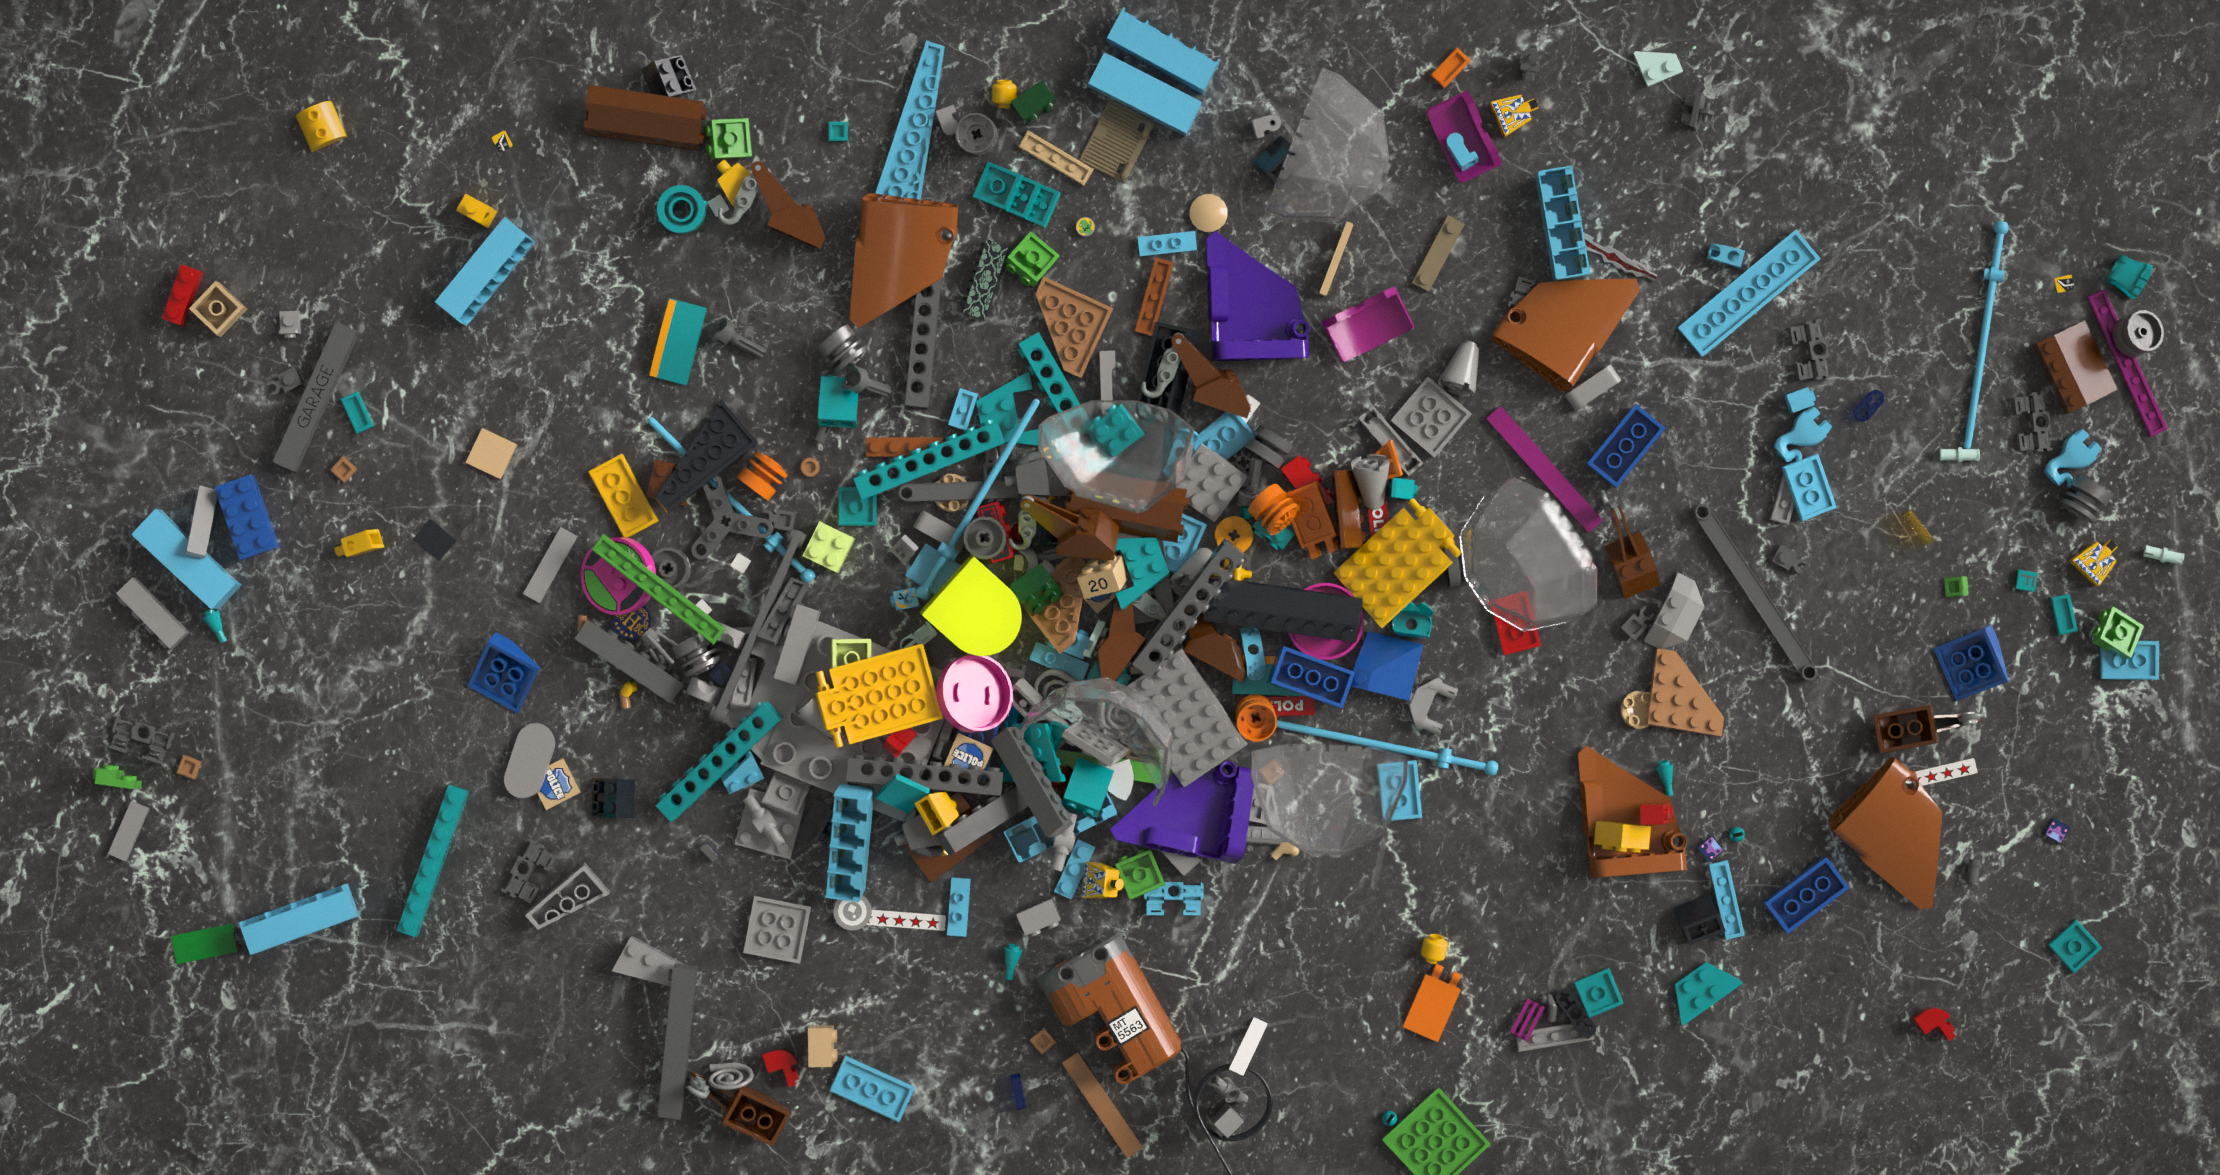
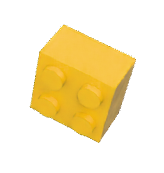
M1596 821L1594 844L1602 845V849L1613 850V847H1615V851L1627 852V848H1629V852L1641 853V849H1649L1651 826Z

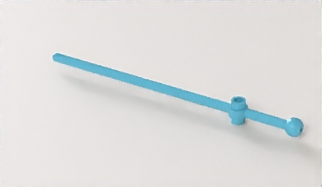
M1996 221L1993 226L1996 239L1991 269L1985 268L1983 279L1989 280L1966 426L1965 449H1969L1972 444L1997 281L2003 282L2004 271L1999 270L2004 234L2008 232L2009 225L2003 221Z
M1034 399L1028 407L949 543L942 542L938 547L937 552L941 554L925 584L916 590V596L924 601L929 599L931 595L930 588L948 559L954 561L959 551L955 549L956 544L1040 403L1038 399Z
M650 417L648 423L684 457L687 450L653 417ZM712 479L709 482V484L716 490L718 487V482L715 479ZM727 491L732 507L738 513L751 515ZM759 524L758 529L760 533H767L768 530ZM777 531L765 538L766 542L763 546L770 553L777 550L783 557L785 556L787 549L781 544L785 539ZM795 557L793 558L791 565L801 574V580L810 583L816 577L815 572L812 569H806Z
M1277 720V728L1438 761L1437 767L1448 769L1449 764L1484 770L1490 776L1496 775L1498 770V763L1495 761L1483 763L1454 757L1451 755L1452 750L1447 748H1440V753Z

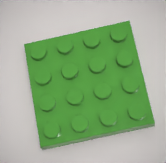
M1439 1087L1382 1138L1385 1144L1414 1175H1458L1491 1145Z

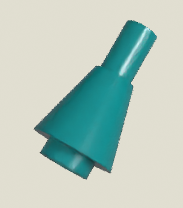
M219 609L204 611V616L201 618L215 632L219 642L227 641L222 631Z
M1669 760L1659 761L1658 765L1655 766L1656 772L1664 785L1666 796H1672L1673 763H1669Z
M1008 944V946L1004 947L1006 980H1012L1014 968L1023 951L1016 944Z

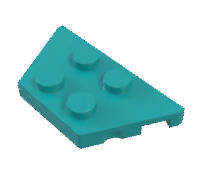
M1708 962L1698 966L1674 983L1681 1025L1684 1026L1739 987L1743 982Z

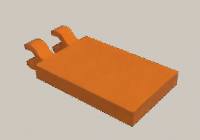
M1318 481L1287 492L1285 499L1291 498L1300 507L1298 515L1291 523L1301 548H1308L1311 559L1322 555L1316 543L1325 541L1329 553L1339 549L1336 540L1333 538L1338 533Z
M1435 964L1431 976L1425 973L1402 1026L1436 1042L1441 1037L1461 991L1460 988L1456 987L1461 974L1453 971L1449 983L1439 980L1444 968L1439 964Z

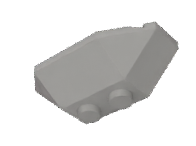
M1677 572L1643 640L1644 642L1656 648L1664 649L1688 641L1705 607L1694 580Z

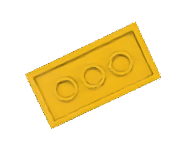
M623 454L588 471L623 537L629 538L659 522Z

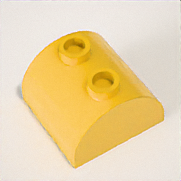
M331 101L313 105L296 115L311 152L347 137Z

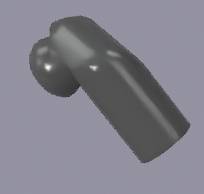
M1542 994L1540 1002L1542 1005L1547 1004L1548 1007L1547 1021L1556 1022V1002L1551 994Z

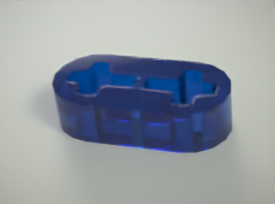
M1879 390L1870 391L1855 407L1853 411L1854 418L1859 422L1870 419L1883 404L1884 394ZM1878 394L1879 403L1874 402L1872 405H1870L1869 403L1873 399L1871 395ZM1867 406L1868 410L1865 412L1867 416L1860 418L1858 410H1863Z
M1020 1073L1011 1074L1017 1111L1027 1109Z

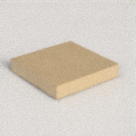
M482 428L466 463L501 479L517 444Z

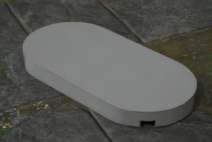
M539 723L529 724L522 728L517 736L504 775L506 789L517 798H530L537 794L543 785L555 749L553 733L545 725Z

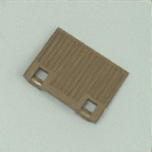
M1109 99L1079 161L1125 184L1156 122ZM1140 123L1145 124L1142 133L1137 131ZM1120 164L1125 166L1121 174L1116 172Z

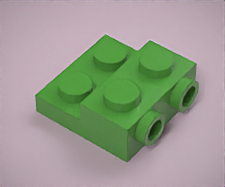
M748 118L718 119L707 122V125L704 127L705 136L709 137L706 153L710 156L711 160L752 157Z
M1030 231L1004 263L1010 273L1014 274L1016 272L1021 277L1023 284L1034 287L1060 255Z
M2115 607L2103 610L2098 616V620H2100L2099 626H2096L2092 631V636H2094L2092 642L2107 652L2113 650L2125 659H2130L2144 626Z
M103 765V768H94L93 771L95 784L128 789L141 788L142 781L136 780L137 776H124V770H119V766Z
M1140 849L1135 852L1136 856L1131 858L1128 855L1118 859L1119 863L1115 864L1130 900L1166 885L1151 849Z

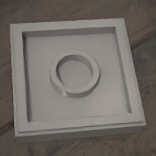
M775 770L761 804L797 819L811 784Z

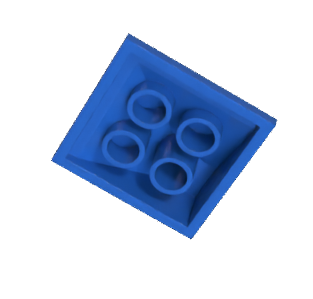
M1992 624L1933 648L1956 701L2009 681L2000 644Z
M1368 631L1353 669L1355 675L1351 686L1410 701L1423 644Z
M495 632L486 644L468 683V687L518 714L540 667L512 640Z

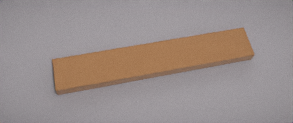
M1076 1052L1063 1061V1066L1126 1158L1142 1149L1143 1146L1080 1054Z

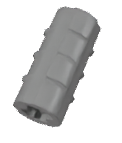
M1248 826L1246 843L1280 845L1281 828Z

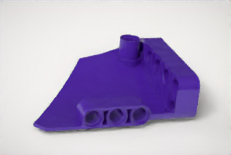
M1214 231L1206 238L1209 321H1211L1212 361L1309 358L1308 333L1310 332V326L1304 320L1296 286L1258 262L1217 231ZM1297 324L1303 327L1302 334L1297 333Z
M1225 761L1186 787H1183L1173 772L1110 829V832L1115 841L1186 857L1201 856L1236 864L1242 859L1245 851L1256 770L1235 766L1233 762ZM1222 768L1226 769L1229 775L1224 774Z

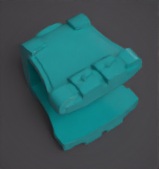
M2120 254L2106 281L2119 288L2128 298L2133 300L2143 290L2151 275L2153 266Z

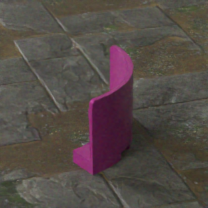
M1468 91L1427 109L1426 112L1437 140L1459 183H1464L1502 165L1497 149L1488 133H1485L1481 124L1483 122L1476 104ZM1452 133L1460 134L1469 153L1475 151L1478 155V163L1463 172L1447 148V138Z
M1395 286L1322 321L1342 363L1414 328V324Z

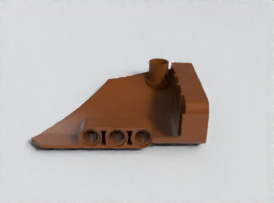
M876 193L866 194L862 198L859 237H857L855 245L849 319L857 328L872 321L942 278L953 240L958 234V205ZM944 230L951 232L950 238L944 235Z
M1637 279L1540 282L1516 306L1503 315L1501 322L1492 333L1491 339L1555 388L1566 392L1574 386L1592 357H1595L1639 293L1640 289ZM1510 315L1516 318V322L1510 319Z
M1586 745L1577 753L1583 832L1585 837H1587L1590 877H1611L1687 870L1685 852L1687 838L1680 832L1675 813L1674 818H1671L1669 823L1644 825L1651 826L1649 849H1641V853L1629 852V848H1627V852L1615 851V847H1613V850L1602 849V845L1594 844L1596 821L1641 825L1640 805L1670 802V807L1673 806L1670 797L1641 781ZM1676 836L1679 839L1677 846L1673 844V839Z
M1891 757L1831 815L1828 822L1829 827L1837 837L1858 853L1860 859L1916 907L1919 909L1933 907L1942 811L1918 781L1917 774L1913 770L1907 769L1895 757ZM1909 779L1914 780L1912 783H1905Z

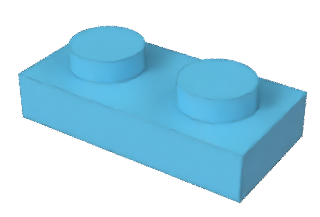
M959 389L948 425L962 430L968 428L978 397L977 393Z

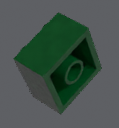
M1043 80L1011 101L1012 108L1024 125L1035 123L1039 119L1040 114L1043 112L1045 114L1049 113L1055 108L1056 98Z
M1041 563L1009 585L1032 616L1041 613L1045 607L1058 601L1064 595L1053 577Z

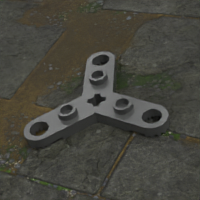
M719 476L714 478L718 482L716 490L709 488L708 483L703 486L714 520L692 545V554L697 559L709 557L729 532L759 538H766L773 532V524L768 519L733 511L723 480ZM724 515L726 516V518L731 519V521L728 522L729 526H727L726 524H722L721 520L724 519ZM760 523L767 524V533H760L758 529ZM699 544H703L706 547L704 555L698 554L696 550Z

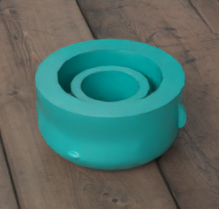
M686 185L672 186L659 198L657 221L673 233H692L702 225L705 219L707 201H704L702 196L692 187ZM680 201L689 203L691 207L690 214L684 219L676 218L673 214L674 205Z

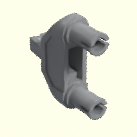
M1435 678L1416 689L1413 688L1410 701L1406 700L1405 704L1409 705L1417 730L1425 729L1439 736L1441 731L1435 729L1434 726L1442 729L1443 724L1428 719L1426 715L1435 694H1441L1454 700L1456 695L1449 693V691L1457 694L1458 688L1442 683L1443 681L1440 678Z

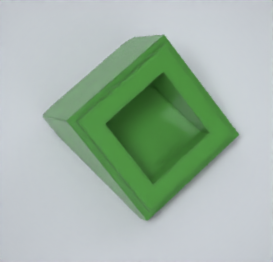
M1967 576L1944 578L1945 597L1968 596Z

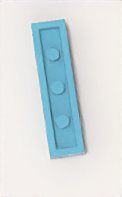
M1728 860L1708 864L1719 914L1726 930L1724 932L1725 940L1745 936Z

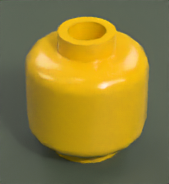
M997 80L992 85V102L998 104V108H1010L1011 101L1017 98V87L1012 83V80Z
M1430 934L1424 938L1421 955L1426 958V962L1437 964V961L1445 959L1448 943L1444 940L1443 936Z

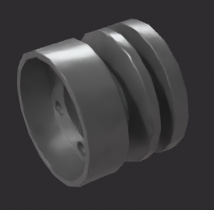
M971 113L962 117L955 130L959 146L973 155H985L992 151L999 137L995 123L980 113ZM979 130H981L980 133L982 134V138H977L975 140L976 136L973 135L974 132H979Z
M848 324L838 329L817 347V350L824 359L832 355L834 356V359L829 364L831 367L838 363L840 364L834 370L837 375L846 371L848 365H856L868 351L866 346L857 350L862 344L861 340L851 343L856 334Z
M2077 475L2070 485L2076 493L2066 492L2065 496L2068 499L2062 498L2059 503L2076 518L2095 524L2097 518L2094 515L2099 516L2101 514L2096 504L2105 507L2112 495L2094 481L2082 475Z
M700 634L671 648L676 659L686 658L687 660L680 666L681 669L688 666L691 668L684 673L685 677L699 675L713 668L722 660L720 655L711 658L710 655L718 650L717 648L707 650L706 647L711 643Z

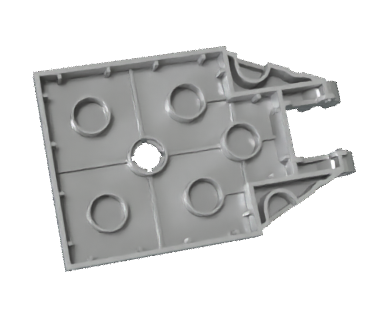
M818 621L798 685L775 679V674L772 673L775 662L778 663L781 656L778 655L780 645L784 644L786 640L784 632L776 646L766 644L757 639L751 654L761 657L762 661L754 679L750 709L730 708V700L727 706L729 713L725 723L731 729L733 727L737 729L741 725L739 721L746 715L750 717L754 713L752 709L759 702L763 704L769 701L784 718L751 748L762 760L760 764L831 793H835L840 783L874 788L873 810L904 822V818L908 813L876 799V794L884 785L846 781L848 758H853V754L865 755L864 759L872 760V756L884 757V761H891L892 758H896L882 746L890 734L884 739L878 736L849 744L845 732L841 736L843 746L836 748L834 739L828 737L793 713L796 705L800 708L802 705L801 700L811 690L819 686L816 672L823 671L826 683L829 684L830 689L833 688L829 673L831 668V639L863 638ZM718 622L726 629L718 641L724 642L727 646L730 645L743 650L753 627L733 628ZM871 642V657L893 651ZM929 665L932 678L943 671ZM692 677L686 693L706 701L713 708L714 704H719L725 689L714 685L711 681L709 683ZM943 716V719L911 727L918 734L898 758L903 759V763H911V760H921L923 765H927L945 722V717ZM756 717L755 723L762 727V720ZM742 730V737L744 739H748L749 734L747 731ZM870 764L862 766L864 774L870 775L873 768ZM885 765L882 767L881 773L883 776L888 777L891 775L892 769L890 766ZM904 767L901 769V776L905 778L911 776L909 768ZM925 769L921 770V772H920V777H921V779H922V776H923V774H924Z

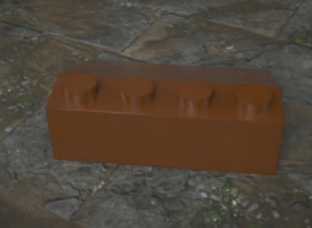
M2085 320L2032 345L2065 414L2078 410L2118 390Z
M1352 470L1333 471L1332 484L1339 550L1360 548L1362 543H1366L1365 532H1361L1360 525L1364 524L1363 513H1359V505H1362L1361 493H1357L1358 485Z
M957 792L950 797V799L956 802V810L959 814L951 823L952 827L957 824L956 820L966 814L968 817L973 814L971 811L973 808L961 792ZM987 832L951 856L927 857L918 855L914 850H910L908 843L903 846L929 881L932 882L992 839L993 836L990 832Z

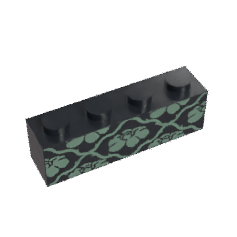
M986 240V243L981 244L978 253L981 254L979 262H975L973 268L975 276L973 280H969L967 290L970 292L968 298H964L961 309H964L963 314L980 320H986L1009 246Z

